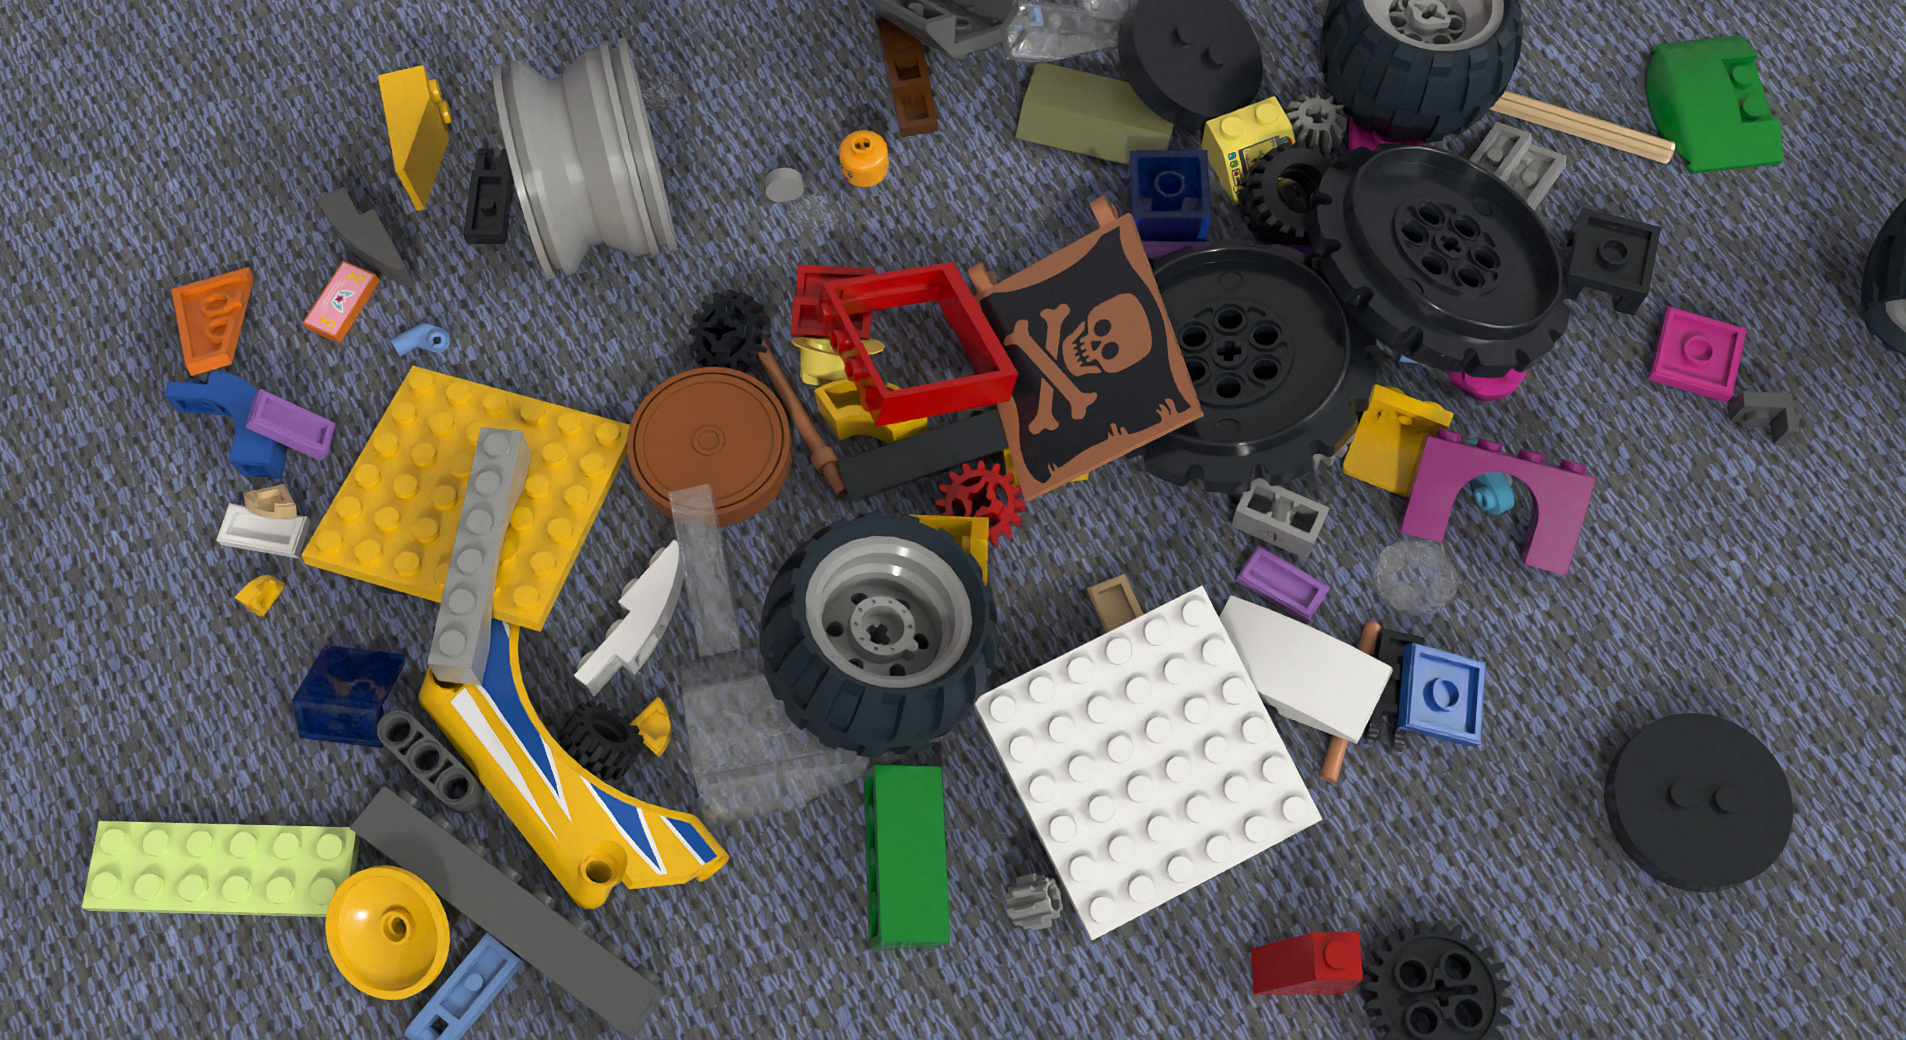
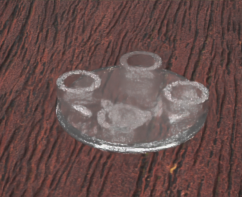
M1410 539L1396 542L1381 551L1374 568V581L1381 597L1391 607L1408 615L1427 616L1435 614L1450 604L1457 591L1458 576L1455 566L1445 553L1444 546L1436 541Z

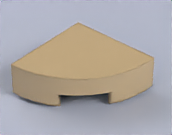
M285 484L243 493L245 506L256 515L272 519L298 517L296 504Z

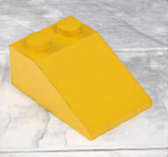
M424 65L378 75L395 170L417 211L423 210L426 207L449 141L447 124L453 123L447 101H443L437 79L430 80Z

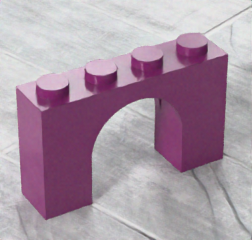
M1437 428L1435 434L1424 432L1398 522L1400 532L1442 543L1452 506L1460 489L1468 481L1479 475L1490 472L1507 473L1521 479L1526 484L1532 498V515L1519 558L1525 565L1567 575L1596 482L1594 476L1585 472L1587 465L1566 459H1561L1560 466L1543 462L1544 454L1521 448L1518 455L1502 451L1503 444L1478 438L1477 444L1460 441L1461 433L1443 428Z

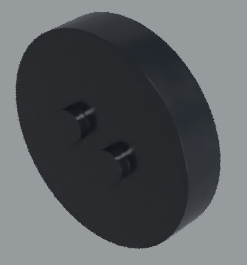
M1137 0L1129 8L1121 21L1118 32V54L1123 72L1132 89L1144 104L1166 121L1186 129L1204 130L1206 121L1244 108L1256 96L1263 74L1260 47L1250 24L1230 0Z
M1682 713L1658 719L1640 730L1620 748L1607 773L1604 790L1605 809L1616 840L1623 851L1639 868L1669 886L1692 892H1717L1738 886L1769 868L1782 853L1788 841L1793 822V802L1788 781L1780 764L1758 738L1746 729L1726 719L1701 713Z

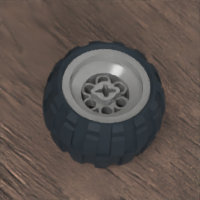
M1329 0L1319 38L1321 71L1324 74V83L1327 84L1331 92L1330 96L1333 95L1334 104L1344 105L1343 110L1353 117L1352 122L1367 132L1376 131L1377 134L1387 137L1386 139L1403 143L1421 140L1424 144L1443 141L1444 136L1451 133L1460 135L1472 127L1474 123L1481 120L1488 110L1494 106L1504 94L1520 58L1524 22L1521 21V5L1518 0Z

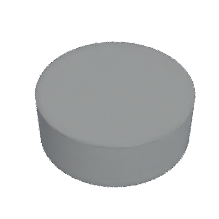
M792 168L775 169L764 180L766 195L774 202L796 200L804 191L802 175Z

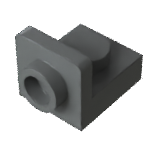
M1742 391L1728 406L1730 421L1745 422V425L1749 427H1761L1771 423L1773 445H1782L1799 426V411L1797 408H1794L1792 393Z

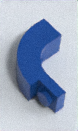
M211 370L208 383L195 379H187L184 383H167L164 396L179 412L223 415L234 420L235 436L229 462L242 476L282 479L286 464L287 446L245 428L254 395L258 392L252 385L240 377L216 370Z

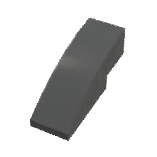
M345 187L316 200L339 238L358 258L370 268L394 282L408 288L416 285L374 208L360 215Z

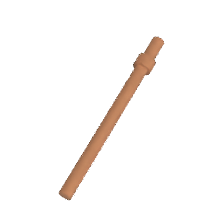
M763 339L762 345L768 350L766 353L758 352L756 358L810 449L812 463L819 474L825 475L837 497L847 495L848 492L837 463L839 461L832 447H826Z

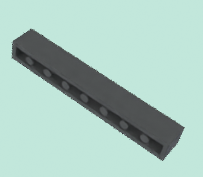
M383 786L350 826V829L400 867L421 878L436 894L633 1040L666 995L656 987L661 978L641 963L633 970L621 960L626 952L607 938H604L600 944L586 935L591 929L588 924L571 912L564 919L553 911L552 908L557 903L554 899L538 887H535L531 893L518 885L523 877L504 862H501L495 868L484 860L489 853L485 848L470 837H467L461 843L451 835L456 828L436 812H434L430 819L419 812L418 809L423 803L405 789L401 788L395 794L386 786Z

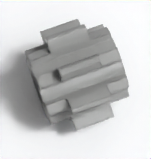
M1036 873L1016 877L1017 884L1008 887V893L1005 894L1006 910L1015 926L1020 925L1023 926V929L1031 928L1034 931L1051 927V919L1061 916L1060 911L1063 910L1061 892L1053 878L1049 879L1048 877L1045 878V875L1037 876Z

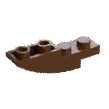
M884 17L876 18V31L901 137L938 131V121L931 95L930 79L920 40L904 32Z

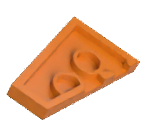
M249 267L171 289L185 365L191 376L232 364L253 285L254 276Z

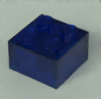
M1207 150L1130 151L1126 174L1128 213L1133 216L1141 241H1206L1211 221Z

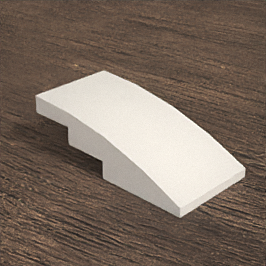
M1231 595L1219 619L1262 702L1276 707L1278 713L1284 717L1357 744L1393 672L1392 667L1313 627Z

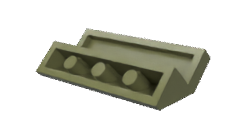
M1037 61L1023 100L1015 138L1162 173L1171 136L1176 125L1161 118L1147 107L1134 92L1128 81Z

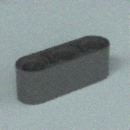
M395 710L382 717L377 727L380 741L439 800L451 810L460 814L471 813L481 805L484 798V788L480 781L411 714L406 711ZM409 726L410 733L403 741L395 742L397 732L403 727ZM439 754L437 765L431 770H423L426 759L431 755ZM468 782L469 787L466 794L459 799H452L453 789L460 783Z

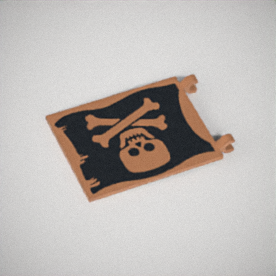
M1104 194L1090 201L1091 209L1100 225L1099 229L998 284L993 271L986 272L982 261L968 268L969 276L977 289V295L974 298L1018 372L1010 401L996 405L1024 499L1028 502L1204 416L1133 216L1127 213L1119 217L1115 206L1108 204Z

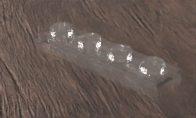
M712 484L670 491L668 495L700 657L744 648Z

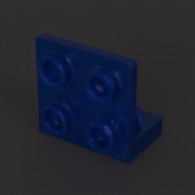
M324 646L292 699L299 738L383 748L384 744L378 738L377 727L379 721L384 716L383 704L405 665V656L403 654L342 646Z

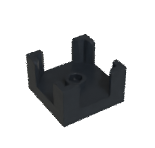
M1582 208L1569 231L1566 245L1571 247L1568 265L1564 270L1570 292L1566 299L1575 301L1583 287L1622 296L1614 311L1634 316L1649 293L1661 227Z

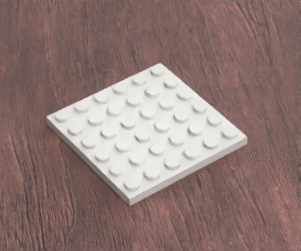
M1203 586L981 695L974 705L1090 940L1108 933L1323 820Z

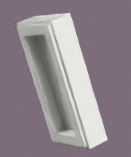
M229 503L216 541L220 545L299 558L311 521L308 517L300 515L288 519L266 518L252 513L246 506Z

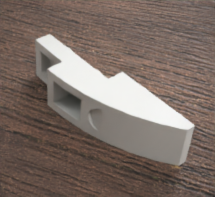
M673 540L667 548H660L651 558L649 568L639 579H632L625 586L621 599L618 602L627 616L624 620L619 619L614 622L606 633V640L596 651L588 652L577 666L578 671L574 674V677L581 687L595 697L622 665L635 675L662 638L678 602L684 579L686 557L681 545L677 541Z

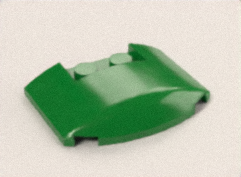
M1737 35L1653 46L1650 53L1653 56L1645 75V91L1650 115L1659 136L1676 144L1675 150L1690 162L1685 169L1691 174L1782 163L1783 147L1780 120L1773 119L1754 63L1758 55L1743 36Z

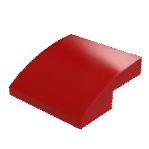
M798 265L796 297H793L791 337L829 338L824 324L818 322L815 314V304L819 303L822 283L876 274V269ZM873 311L848 315L860 339L870 340Z

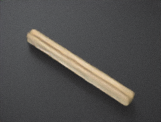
M1505 90L1494 106L1489 109L1664 164L1671 160L1675 151L1676 144L1672 141Z

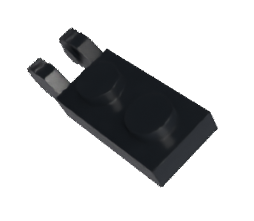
M479 148L475 170H472L463 233L467 244H505L513 185V175L506 149L501 150L499 170H490L492 158L488 148Z
M1385 628L1381 630L1376 659L1391 666L1393 672L1367 723L1364 744L1375 746L1380 736L1381 717L1384 715L1396 718L1390 738L1391 750L1402 752L1407 730L1397 727L1404 646L1410 643L1424 646L1425 637Z

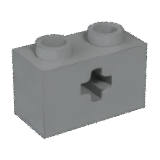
M1258 478L1252 481L1251 490L1243 493L1236 508L1231 527L1308 559L1330 508L1280 486H1270L1266 480Z

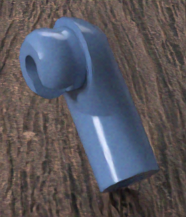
M420 323L390 339L401 357L416 348L436 353L443 352L450 345V336L446 330L440 327Z

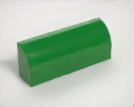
M874 765L863 775L869 950L927 948L950 943L942 767Z

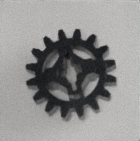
M727 289L724 296L715 292L713 293L714 303L710 304L703 301L701 303L704 310L702 316L694 314L692 317L698 322L697 328L689 329L688 334L696 336V341L689 346L690 350L699 353L695 361L706 367H724L746 373V364L757 366L759 363L756 354L758 352L766 353L768 350L762 345V341L771 337L772 333L763 329V326L770 322V317L761 314L764 309L763 304L754 301V297L746 293H738Z

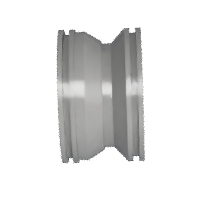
M626 37L618 39L619 47L611 49L609 42L605 41L600 42V47L584 50L563 71V76L547 79L522 60L512 61L511 70L507 71L502 63L493 65L492 68L497 110L513 179L534 249L541 267L549 280L559 277V269H563L567 276L576 274L590 247L597 244L605 243L610 248L634 256L649 253L653 257L661 255L660 247L668 246L670 253L678 251L660 166Z

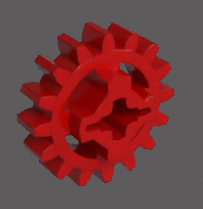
M979 461L977 470L972 471L967 463L962 464L963 474L961 476L952 471L948 474L951 486L942 484L939 486L940 494L945 497V499L936 500L937 510L944 512L939 516H955L954 505H956L959 510L965 512L964 517L989 518V525L995 524V526L989 528L988 541L996 549L999 547L998 537L1003 535L1011 540L1013 534L1010 526L1021 527L1022 518L1016 514L1025 511V501L1018 499L1023 495L1021 486H1012L1015 481L1012 472L1005 474L1003 477L1001 476L1000 464L996 463L991 471L986 470L984 461ZM998 488L1006 495L1008 506H1005L1003 501L996 498ZM987 499L988 507L981 506L979 511L975 513L973 504L980 505L983 500Z

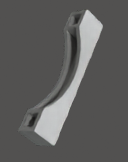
M488 427L480 428L427 662L438 681L482 686L490 649L493 598L501 550L512 512L524 490L531 451L523 431Z

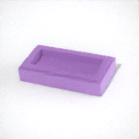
M260 389L254 395L245 428L322 461L328 454L336 423Z
M1257 545L1236 579L1237 583L1306 624L1309 623L1330 589L1328 585L1260 545Z

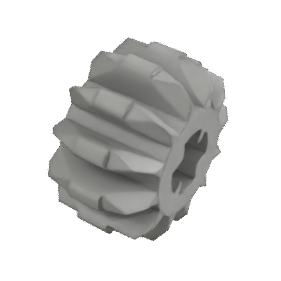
M1318 91L1312 98L1302 93L1298 97L1297 102L1291 101L1286 108L1285 114L1292 125L1295 141H1304L1306 148L1315 144L1321 147L1319 152L1323 155L1327 152L1329 153L1332 147L1337 148L1341 144L1343 133H1345L1347 128V118L1343 117L1344 105H1333V95L1327 99H1321Z

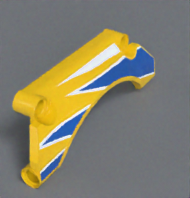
M492 618L490 649L482 686L438 681L430 667L428 668L418 695L421 707L430 715L564 887L572 901L579 907L595 909L602 906L612 888L621 882L628 889L685 884L693 878L702 882L717 872L728 861L729 855L698 817L649 804L624 794L584 769L555 741L535 712L522 681L518 657L520 626ZM589 878L596 880L598 883L591 881Z

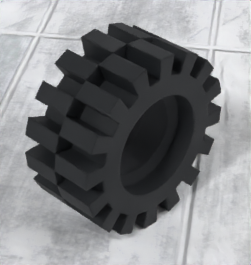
M588 701L586 704L582 702L574 709L558 735V741H561L559 745L564 751H568L567 754L583 768L589 769V772L594 776L600 773L602 780H609L610 777L614 780L620 779L621 776L626 774L643 749V735L638 734L640 729L637 725L630 726L631 719L627 715L623 718L618 715L620 710L613 707L610 711L607 709V704L601 702L598 706H596L594 701Z

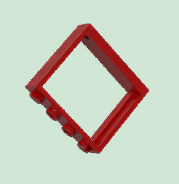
M954 262L822 283L819 303L815 304L816 318L820 324H824L829 334L833 351L839 353L844 363L846 376L850 382H854L860 394L862 408L866 412L869 411L876 427L1010 401L1018 372ZM937 301L978 375L888 391L848 315Z

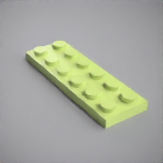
M99 821L82 908L88 911L326 917L330 900L337 888L348 877L355 874L360 836L352 831L350 827Z

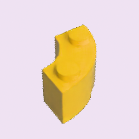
M848 379L833 381L814 390L818 411L839 441L854 435H869L884 441L888 445L928 431L927 417L876 427L869 411L866 412L862 408L860 394L854 382H850ZM891 383L885 385L888 391L902 389Z

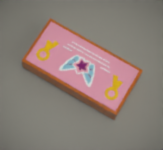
M342 261L303 321L304 327L313 333L340 344L380 282L377 275Z

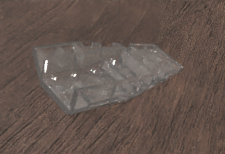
M760 648L682 662V696L693 773L706 826L796 809L806 804L805 802L823 794H829L842 788L843 785L862 777L874 765H889L898 760L902 761L953 737L951 729L945 735L932 739L924 747L900 755L894 754L893 751H887L880 757L856 756V751L840 747L837 750H833L820 744L819 738L807 729L800 730L786 716L784 702L782 700L778 701L773 696L764 674V660L760 653Z

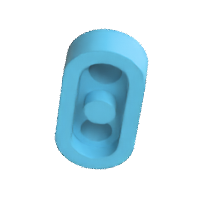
M1473 437L1464 442L1477 444L1478 439ZM1502 472L1485 473L1470 480L1475 489L1474 496L1476 502L1482 510H1488L1491 514L1498 515L1513 508L1514 495Z

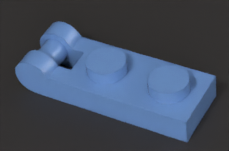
M487 932L410 1023L405 1031V1037L409 1040H460L522 966L524 961ZM439 1017L449 1024L441 1035L433 1029L434 1023Z

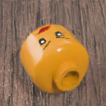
M859 130L848 134L842 140L838 152L841 173L846 181L854 186L864 188L872 187L886 177L889 169L887 144L880 135L869 130Z

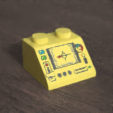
M1273 96L1206 121L1201 147L1235 206L1243 203L1238 201L1239 192L1244 189L1240 184L1243 177L1249 173L1250 167L1271 149H1276L1280 144L1289 142L1292 146L1296 141L1289 119L1276 97ZM1278 178L1277 189L1296 182L1288 178Z

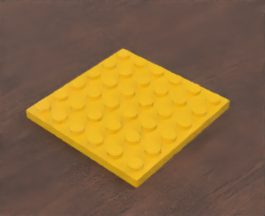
M412 365L301 554L303 561L306 565L441 603L480 428L488 427L523 431L531 451L524 490L512 512L501 550L493 598L492 618L541 632L627 455V439L630 424Z

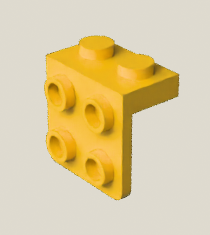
M1376 384L1370 406L1367 411L1363 412L1354 440L1343 462V472L1351 477L1406 497L1424 432L1435 434L1437 428L1448 430L1454 413L1444 410L1441 405L1435 402L1420 401L1407 396L1398 388L1391 386L1383 387Z

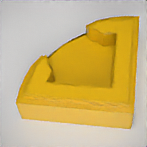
M262 575L242 588L235 596V599L250 612L261 617L266 614L283 591L285 583L271 575Z
M659 697L630 723V726H638L640 729L638 734L643 735L644 738L643 743L658 758L665 751L672 730L669 712Z

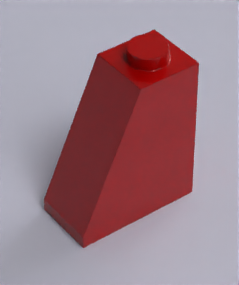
M1312 932L1250 950L1253 995H1343L1363 980L1359 932Z

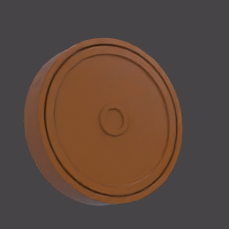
M702 367L687 370L668 378L645 397L636 410L630 424L627 453L635 479L642 493L654 508L668 518L685 525L700 528H716L742 522L754 516L771 503L788 478L793 459V442L784 408L775 394L766 385L751 375L738 370L724 367Z

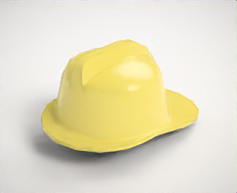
M796 337L791 339L793 345L800 348V377L804 383L823 386L833 381L848 379L844 363L839 353L833 351L830 338ZM876 339L861 340L869 355L879 353L885 348L883 342Z

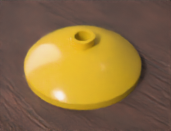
M380 865L369 867L348 877L337 888L330 900L325 922L328 948L339 971L360 991L385 1000L404 999L424 990L441 973L447 960L450 945L447 916L434 891L415 874L395 866ZM401 919L404 921L406 928L402 925Z

